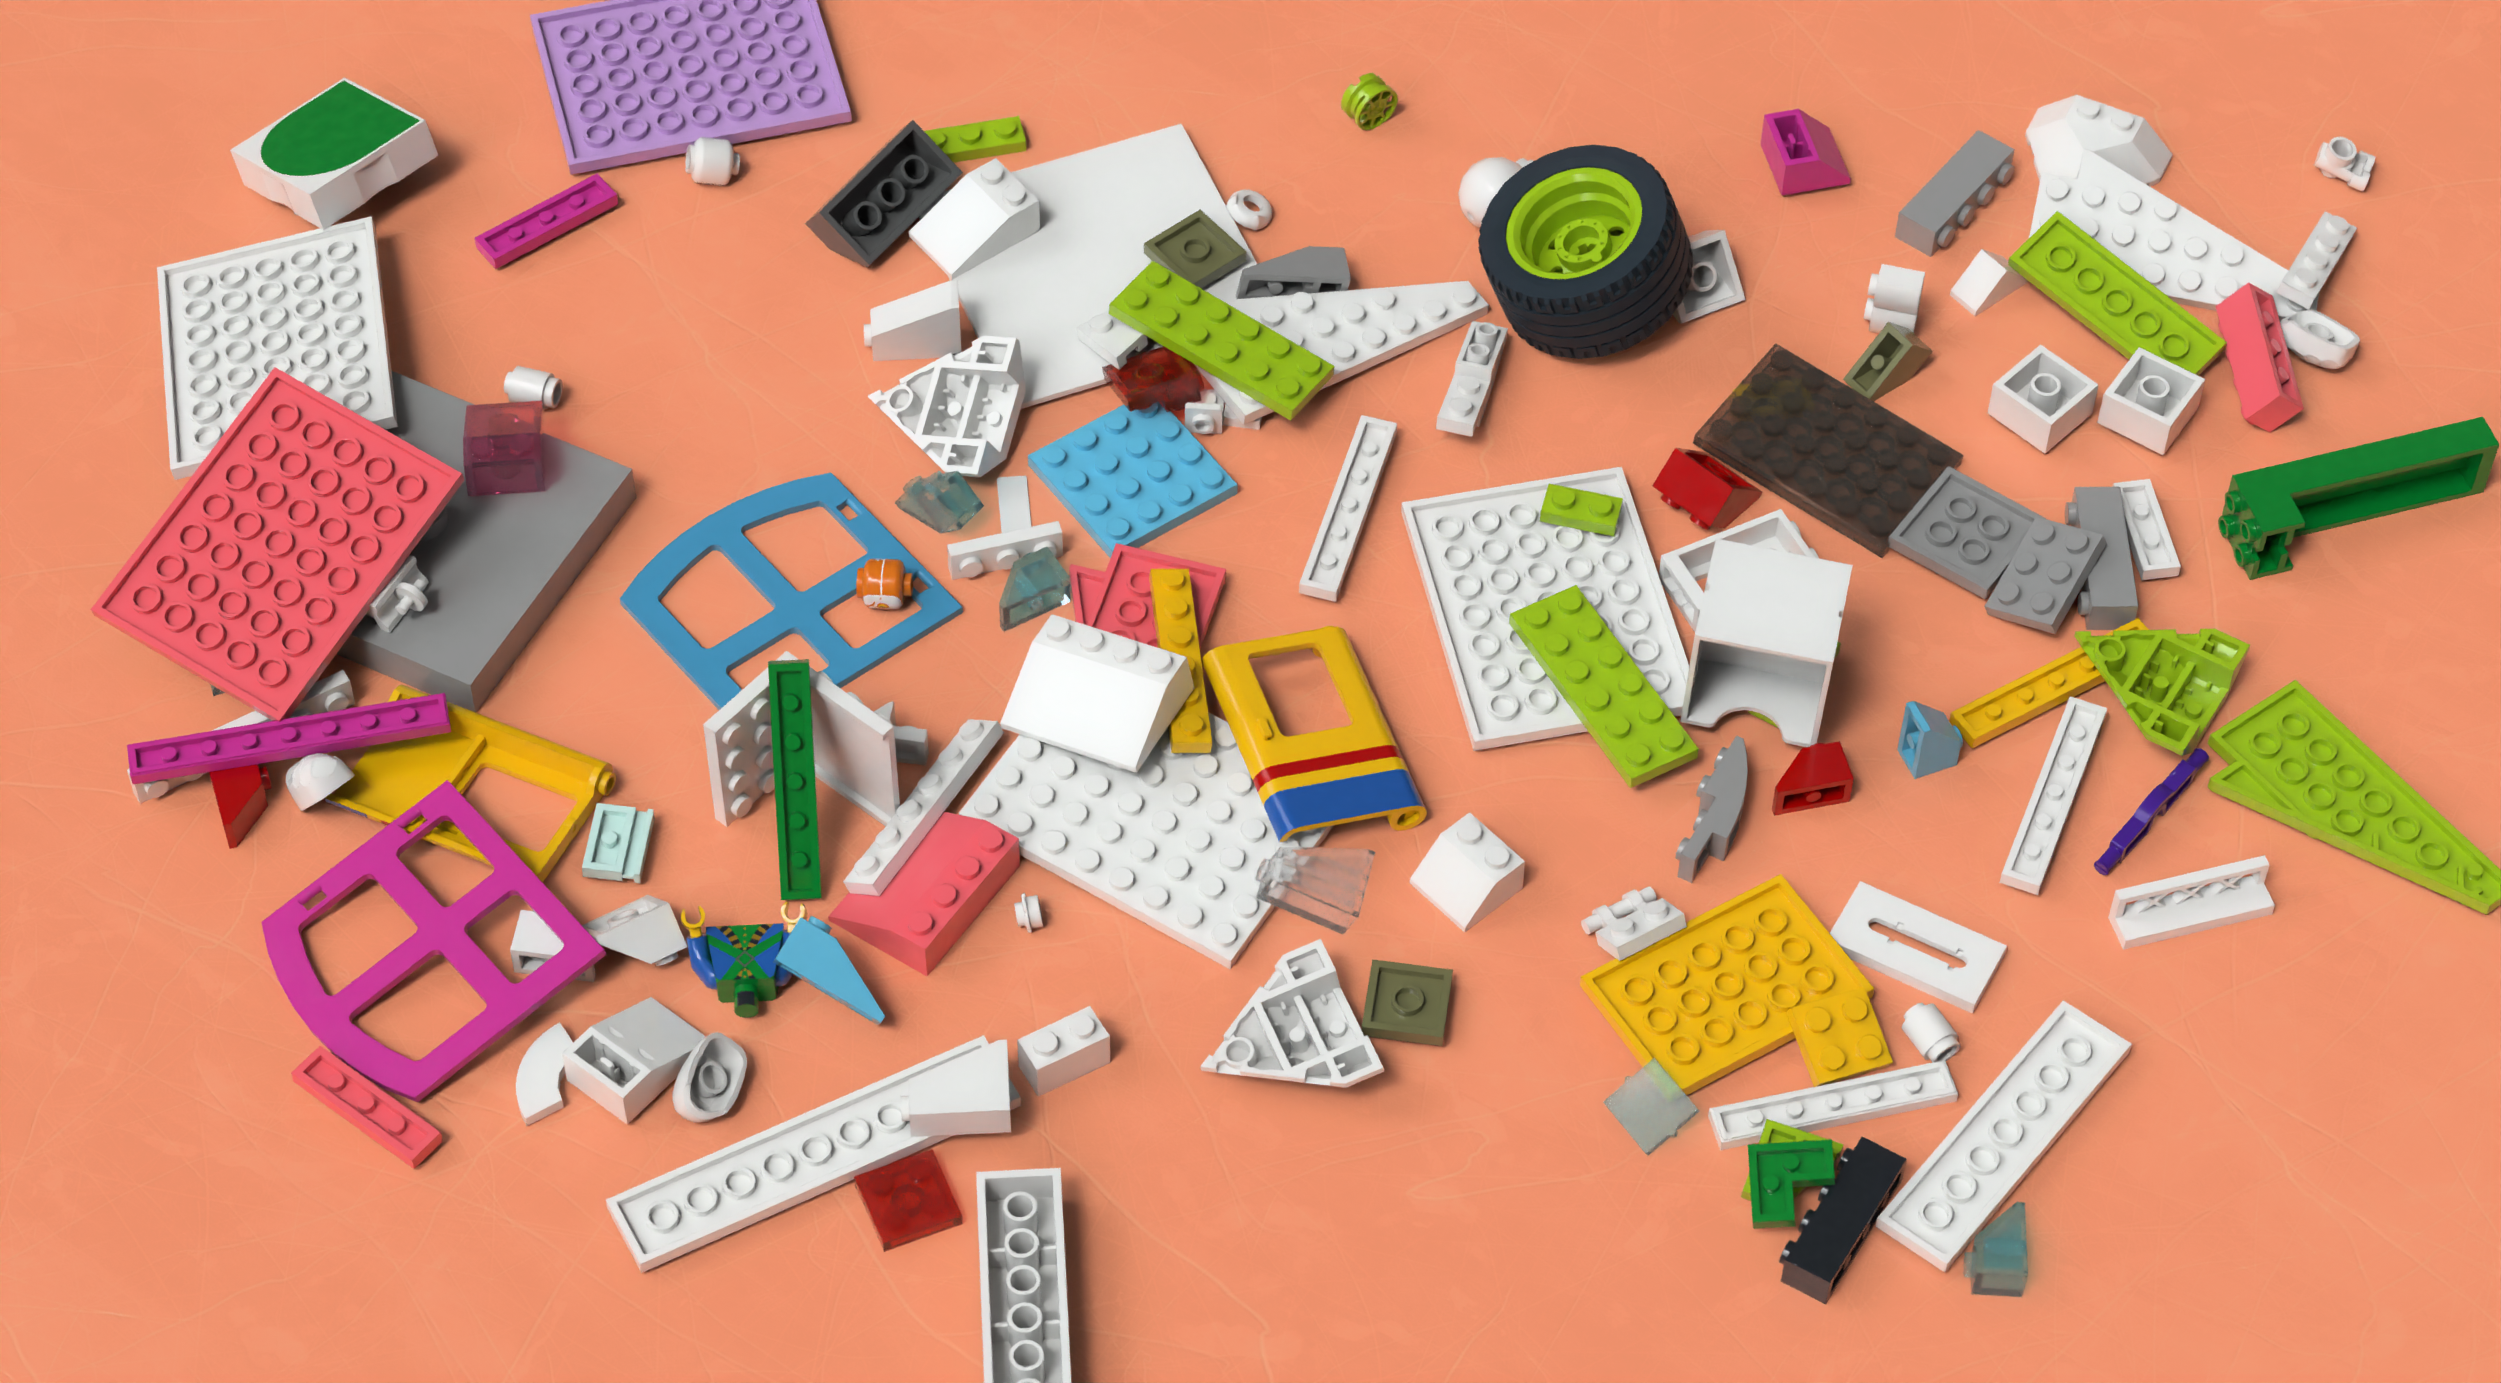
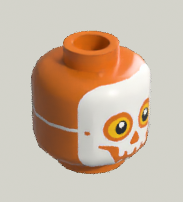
M869 559L865 563L864 568L859 567L857 571V598H863L868 608L899 609L904 603L905 596H912L913 573H906L905 566L899 559Z

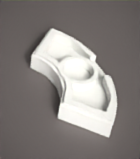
M561 1023L551 1027L534 1041L519 1066L516 1079V1095L519 1110L526 1126L564 1108L559 1092L560 1082L565 1075L562 1053L573 1041Z

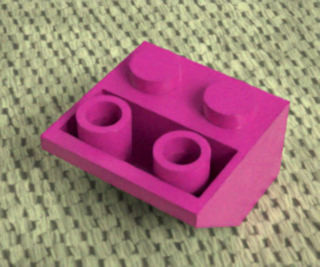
M1800 109L1764 114L1760 145L1781 196L1850 184L1851 178L1829 127Z

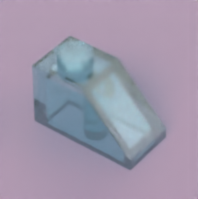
M1048 547L1036 552L1027 553L1019 560L1014 561L999 602L1000 627L1003 632L1071 601L1070 577Z
M2016 1202L1975 1236L1972 1252H1965L1963 1275L1965 1278H1971V1294L2023 1296L2028 1277L2025 1202Z

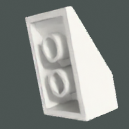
M995 158L966 174L909 231V237L952 280L1040 231L1039 200Z

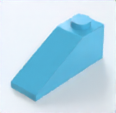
M810 916L808 921L800 917L773 963L879 1025L885 1015L837 939L829 934L832 928L813 916Z

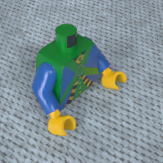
M785 902L782 905L781 916L788 923L787 930H784L783 923L706 927V934H702L701 926L705 921L704 909L698 906L701 920L696 924H690L686 921L685 909H683L681 922L690 932V936L686 939L693 971L707 988L717 990L720 1002H734V1012L737 1016L743 1018L756 1016L759 1012V1001H772L776 999L779 986L786 985L793 976L792 973L773 963L800 917L806 920L808 915L806 906L801 903L800 916L792 920L788 916L789 902Z

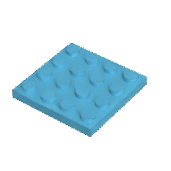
M1152 390L1028 455V466L1109 558H1111L1116 543L1139 548L1237 494V483Z

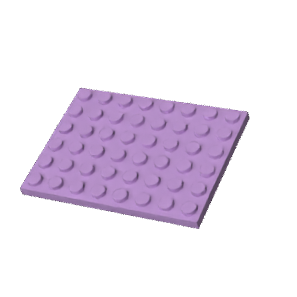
M608 0L530 15L531 26L570 175L686 153L688 145H694L695 141L700 137L726 139L731 144L852 121L851 110L816 0Z

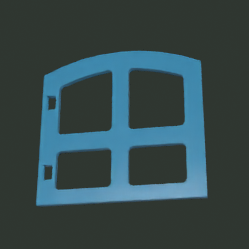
M832 473L801 478L767 488L707 516L661 550L640 571L620 597L621 606L718 710L742 690L729 677L728 672L790 634H799L829 665L822 672L827 674L836 686L842 688L963 613V607ZM847 505L858 515L850 521L840 512ZM815 507H823L864 548L867 554L808 590L800 592L743 535V532L792 513ZM716 550L720 551L772 605L774 610L714 647L705 649L660 603V600L696 563L711 551ZM869 559L901 560L905 566L906 573H913V581L918 577L928 587V589L921 593L913 587V593L910 596L922 609L859 648L850 647L822 618V615L857 594L856 580L858 568H864L865 563Z

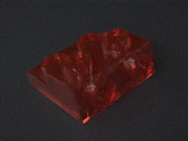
M1164 346L1126 359L1127 363L1120 370L1112 364L1102 367L1104 380L1129 411L1147 409L1156 402H1159L1167 412L1172 410L1179 411L1185 409V404L1188 402L1195 403L1202 400L1200 392L1204 391V383L1199 371H1193L1188 360Z

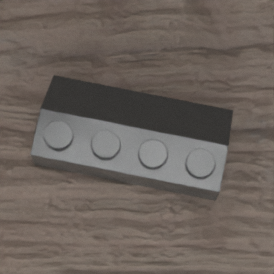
M912 120L899 130L805 224L831 251L868 267L963 172L921 127Z

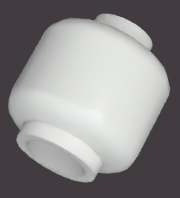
M700 137L695 141L694 145H688L685 170L686 173L691 174L695 183L724 186L729 182L731 175L738 174L740 155L739 153H734L733 146L729 140Z

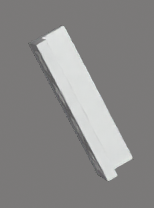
M2264 855L2115 890L2108 917L2123 950L2272 915L2275 904L2264 884L2270 864ZM2253 873L2251 876L2243 877L2246 874ZM2136 901L2133 904L2126 905L2128 902Z

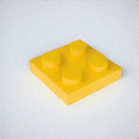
M1865 987L1791 1007L1786 1012L1814 1087L1887 1068L1893 1063Z

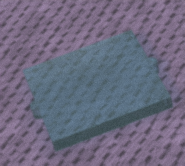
M1655 1058L1634 1076H1627L1625 1083L1603 1101L1648 1156L1669 1137H1676L1678 1130L1700 1112Z

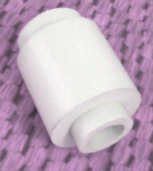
M517 366L513 372L510 371L506 375L504 392L508 394L510 402L546 410L548 407L555 408L558 405L562 394V380L555 378L553 373Z
M1918 1003L1904 1014L1905 1021L1902 1024V1030L1925 1060L1930 1059L1932 1062L1947 1061L1960 1049V1044L1957 1041L1958 1034L1935 1004L1924 1005V1003Z

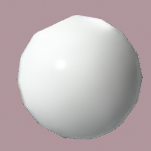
M1504 157L1484 158L1473 164L1463 176L1458 191L1460 206L1465 217L1474 226L1480 228L1481 221L1493 197L1503 184L1522 168L1518 163Z

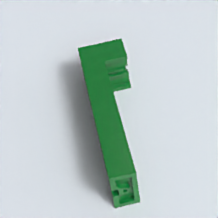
M2479 417L2232 475L2228 492L2225 493L2223 512L2218 519L2219 530L2224 538H2228L2233 548L2235 561L2238 566H2243L2249 580L2291 571L2293 564L2288 557V551L2285 546L2290 545L2294 537L2484 493L2499 443L2484 417Z

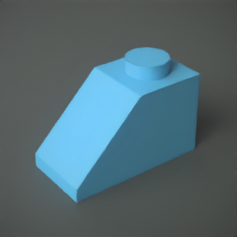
M1915 701L1906 703L1897 750L1914 779L1956 766L1960 748L1963 746V739L1959 729L1955 725H1951L1944 712Z

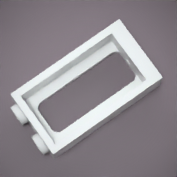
M1779 509L1661 555L1659 578L1661 584L1695 632L1704 595L1696 581L1708 577L1716 538L1814 558L1819 557L1813 548H1809L1801 538L1800 530L1796 523L1789 521L1784 512Z

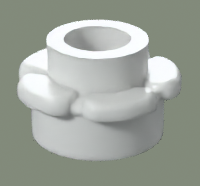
M1025 893L1021 895L1022 902L1014 903L1018 927L1026 926L1027 931L1032 933V928L1043 927L1038 895L1026 897Z

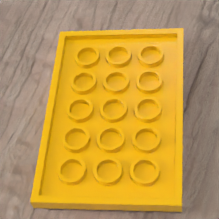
M1782 874L1686 922L1687 927L1621 961L1615 958L1580 977V987L1670 1103L1795 1039L1796 1037L1786 1013L1791 1007L1865 987L1869 999L1873 998L1874 987Z

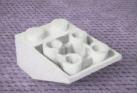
M650 997L592 1025L562 1053L567 1081L628 1125L677 1078L690 1053L706 1036Z

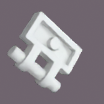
M1650 886L1640 891L1634 889L1624 894L1621 901L1609 907L1602 905L1594 909L1591 916L1581 920V926L1585 933L1589 935L1595 932L1598 945L1619 961L1687 927L1684 913L1663 898L1656 901V894Z

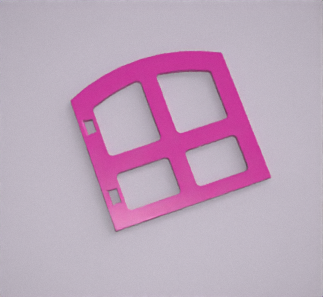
M448 780L261 922L267 951L278 981L293 1008L313 1035L334 1056L366 1079L390 1092L415 1102H419L607 955L598 942ZM420 815H423L426 821L410 834H407L403 828ZM443 821H451L494 867V872L449 907H442L399 860L401 853ZM368 879H374L413 921L418 929L415 934L340 992L329 996L325 993L317 979L308 958L301 932L307 925ZM323 891L326 898L307 911L303 905ZM513 895L520 896L564 944L561 951L517 984L509 982L467 935L469 928ZM435 955H443L487 1005L484 1011L419 1061H413L369 1037L352 1024L354 1017Z

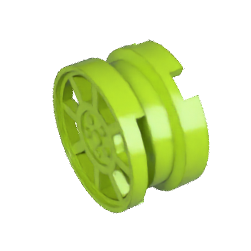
M1368 73L1359 77L1361 82L1356 86L1351 83L1341 100L1342 110L1350 118L1355 119V123L1363 130H1372L1382 125L1392 115L1398 102L1396 92L1386 85L1380 76Z

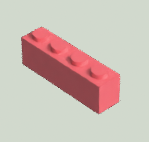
M2248 282L2216 306L2220 321L2218 327L2223 334L2224 340L2227 342L2226 357L2231 363L2234 374L2233 383L2239 393L2242 404L2241 413L2244 419L2251 425H2257L2268 432H2272L2302 411L2304 407L2273 296Z

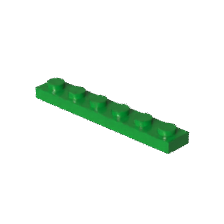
M809 659L768 661L781 900L821 898Z

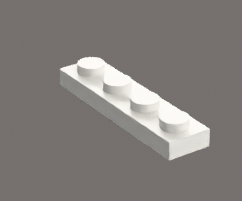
M2325 211L2282 280L2276 293L2309 310L2352 239L2357 227L2349 224L2344 218L2333 216Z

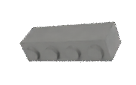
M1978 130L1899 212L1895 238L1929 257H1932L1941 246L1947 247L1953 239L1955 231L1961 225L1964 227L1968 225L1975 210L1980 205L1985 206L1991 200L1995 189L2000 184L2005 185L2010 180L2015 168L2012 165L2015 149Z
M2075 487L2072 501L2065 504L2066 525L2103 534L2107 543L2083 584L2081 592L2078 593V613L2085 616L2087 630H2115L2135 620L2138 610L2120 487Z

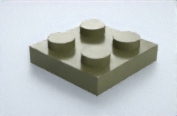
M1201 209L1144 243V254L1148 258L1201 289L1247 261V251Z
M1372 959L1361 1028L1364 1036L1368 1035V1037L1442 1046L1453 970Z

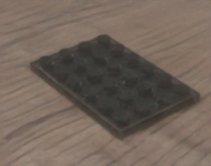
M1776 343L1699 429L1693 441V444L1881 558L1890 550L1888 539L1893 531L1948 466L1957 470L1964 456Z

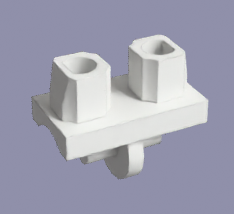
M408 556L391 581L369 605L370 609L366 615L374 618L380 629L385 632L391 633L409 609L422 611L428 603L423 591L429 581L417 568V560L414 556Z

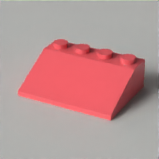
M943 812L880 896L849 892L828 916L829 921L923 975L928 976L1020 867L1019 838L986 820Z

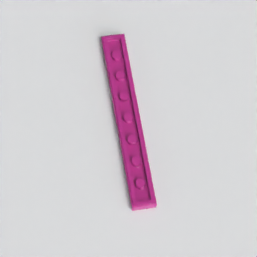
M445 693L288 718L280 722L275 720L127 745L130 777L132 784L146 783L303 757L316 753H328L451 732L446 695Z

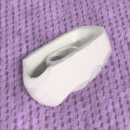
M2311 308L2292 314L2280 321L2287 348L2291 349L2302 360L2323 368L2339 369L2344 367L2353 357L2360 343V338L2356 333L2334 319Z
M316 753L304 757L288 770L286 785L300 811H303L331 794L355 775L338 757Z
M718 1032L704 1037L696 1045L680 1069L673 1089V1105L675 1111L682 1118L693 1123L707 1122L726 1114L738 1097L747 1068V1057L743 1048L732 1039Z

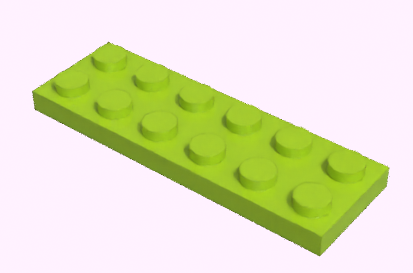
M2056 211L2009 257L2008 265L2129 360L2140 347L2199 376L2226 348L2227 342L2059 211Z
M1152 261L1109 304V314L1290 421L1334 374V365L1155 261Z
M1577 585L1510 613L1509 624L1629 788L1697 759L1698 747Z

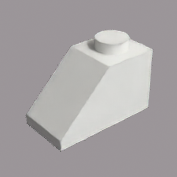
M520 911L510 948L515 973L531 974L561 951L564 946L560 939L534 911ZM594 965L575 980L594 982L596 976Z

